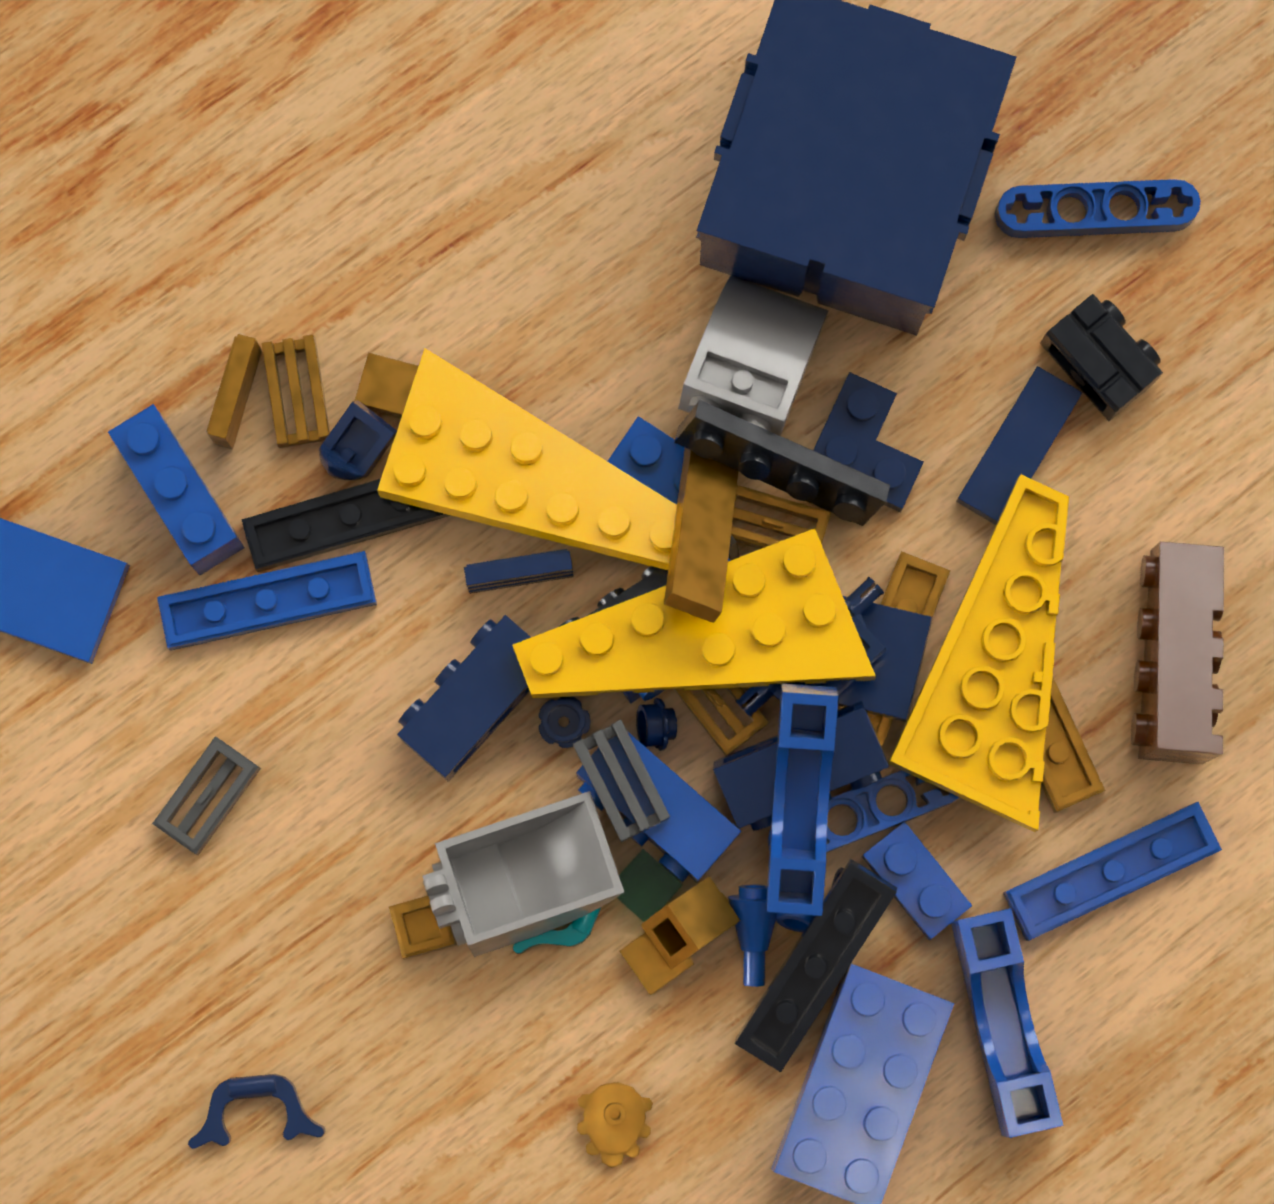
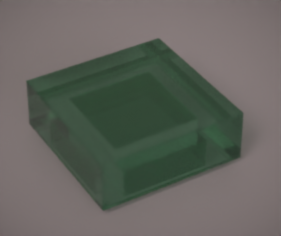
M642 849L619 875L624 893L618 896L617 899L642 922H645L662 909L683 884L649 853Z

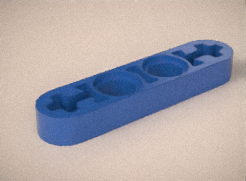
M1177 179L1023 185L1012 187L1004 192L996 207L995 219L997 226L1003 233L1015 238L1175 232L1185 229L1192 223L1200 210L1201 200L1198 191L1192 184ZM1146 194L1152 195L1150 205L1165 204L1171 194L1177 195L1179 203L1187 204V207L1183 209L1179 217L1173 216L1171 208H1155L1151 214L1152 219H1147L1149 202ZM1118 195L1132 198L1137 206V215L1133 219L1126 221L1117 219L1110 212V200ZM1067 197L1080 200L1086 210L1085 218L1075 223L1065 221L1058 213V202ZM1043 199H1049L1046 213L1049 223H1042L1044 212L1028 214L1025 223H1017L1016 215L1007 214V211L1012 209L1015 201H1022L1023 208L1026 210H1040Z
M902 770L885 776L866 787L850 790L832 797L829 800L828 812L835 806H847L856 814L857 825L852 833L845 836L834 834L827 826L828 844L826 846V853L902 824L904 821L907 822L945 807L959 797L952 793L943 796L939 789H933L921 795V798L927 805L918 808L915 790L906 780V777L911 776V774ZM916 777V786L926 781ZM894 786L903 791L907 803L901 814L888 816L879 810L876 797L879 790L883 787ZM770 829V831H769L768 840H767V842H768V847H769V851H770L771 829Z

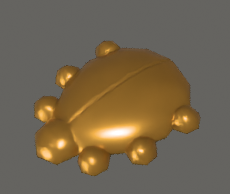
M619 1082L603 1084L591 1094H582L578 1098V1104L585 1109L583 1113L584 1120L577 1124V1131L580 1135L588 1134L591 1139L586 1145V1152L591 1156L597 1155L600 1152L602 1163L610 1168L621 1165L624 1154L631 1158L638 1156L640 1148L635 1142L639 1137L647 1138L651 1134V1128L645 1124V1112L651 1110L653 1105L650 1098L641 1097L633 1087Z

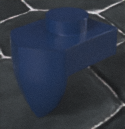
M352 401L320 446L319 457L326 472L336 479L355 481L366 478L393 442L397 430L360 401Z

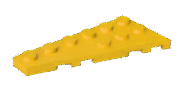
M424 348L377 489L380 498L664 570L669 569L677 510L675 503Z
M1020 474L888 764L1028 830L1036 832L1039 830V800L1045 765L1043 757L1046 727L1049 722L1056 645L1054 638L1056 616L1059 613V583L1061 562L1064 558L1069 496Z
M815 528L728 561L722 613L714 623L665 605L666 586H663L512 645L532 698L598 695L599 693L625 691L645 693L655 692V690L682 688L684 690L758 687L776 683L795 682L814 684L826 683V681L851 679L871 681L876 678Z

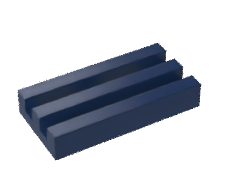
M567 549L468 564L464 567L469 594L574 577L571 555Z

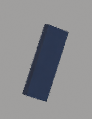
M1037 366L956 502L996 525L1020 474L1030 479L1033 477L1083 392Z

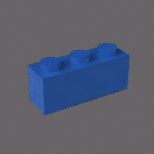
M154 404L108 431L187 561L199 575H202L245 548L166 420Z
M628 732L670 815L669 819L631 837V839L641 847L649 840L664 853L658 862L682 883L688 876L698 883L740 835L741 830ZM617 736L608 740L645 816L648 817L655 812ZM597 748L591 757L620 815L624 818L623 821L626 827L636 823L599 748ZM582 765L576 772L577 777L583 782L578 791L581 794L590 791L595 807L602 811L604 807Z

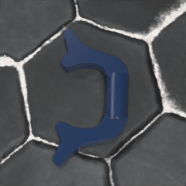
M268 1074L232 1077L221 1082L214 1090L206 1122L202 1129L189 1140L188 1145L190 1148L195 1149L210 1141L221 1146L229 1144L231 1136L225 1126L224 1111L226 1105L236 1099L273 1096L282 1100L287 1110V1123L283 1132V1137L286 1140H291L300 1133L322 1137L326 1130L324 1126L316 1123L307 1115L294 1084L285 1076Z

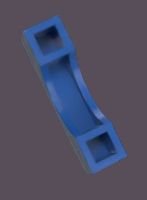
M796 684L781 685L766 894L767 912L822 916L829 793L835 751L839 697L836 687Z
M1009 908L952 922L953 935L1001 1136L1012 1138L1064 1126L1051 1071L1040 1049L1029 1009L1024 980V959L1012 909Z

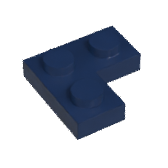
M849 372L813 451L889 484L888 497L884 505L901 513L924 461L876 440L897 393Z

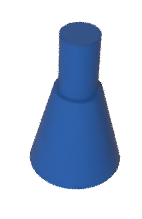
M766 885L739 886V895L728 896L730 906L741 920L735 925L740 948L744 951V986H765V951H768L776 922V913L767 912Z

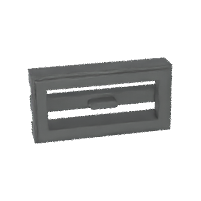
M622 720L573 743V747L621 842L670 818ZM616 736L655 812L648 817L645 816L608 743V740ZM598 746L636 823L626 827L588 751Z
M215 736L152 824L194 854L199 855L261 768ZM222 753L227 759L179 826L175 827L170 823L218 755ZM239 765L243 768L242 772L192 839L187 834L236 766Z

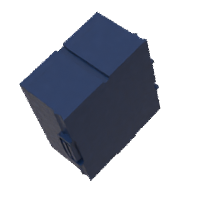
M774 0L756 55L750 53L747 55L745 70L741 74L720 136V146L717 145L714 152V160L718 161L719 165L696 230L698 232L696 238L701 240L700 265L799 297L802 291L817 295L818 304L917 336L925 315L932 314L956 241L957 239L965 241L969 224L973 218L994 154L993 152L1000 136L999 133L992 131L1017 57L930 29V23L871 4L866 9L841 0Z

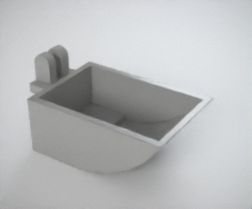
M731 275L719 296L683 384L678 409L689 413L697 402L701 400L781 436L829 310Z
M590 791L435 843L441 862L432 864L434 872L422 876L425 890L430 899L431 909L436 917L439 929L451 925L457 945L460 946L467 943L474 957L563 926L595 911L624 893Z

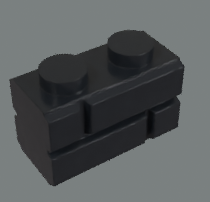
M1092 294L1070 314L1054 325L1044 335L1040 344L1103 416L1110 421L1150 388L1163 372L1157 366L1161 363V360L1154 348L1143 339H1139L1136 342L1122 327L1126 324V320L1121 311L1111 301L1104 300L1101 303Z

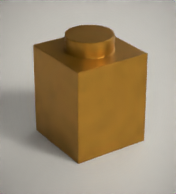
M709 876L668 903L643 922L641 927L672 970L741 920L730 906L726 896L720 892Z

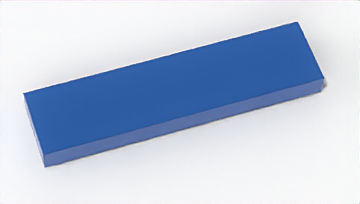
M365 551L157 597L167 648L170 651L377 605Z
M1195 802L1003 893L1026 941H1030L1211 856L1222 849L1199 802Z

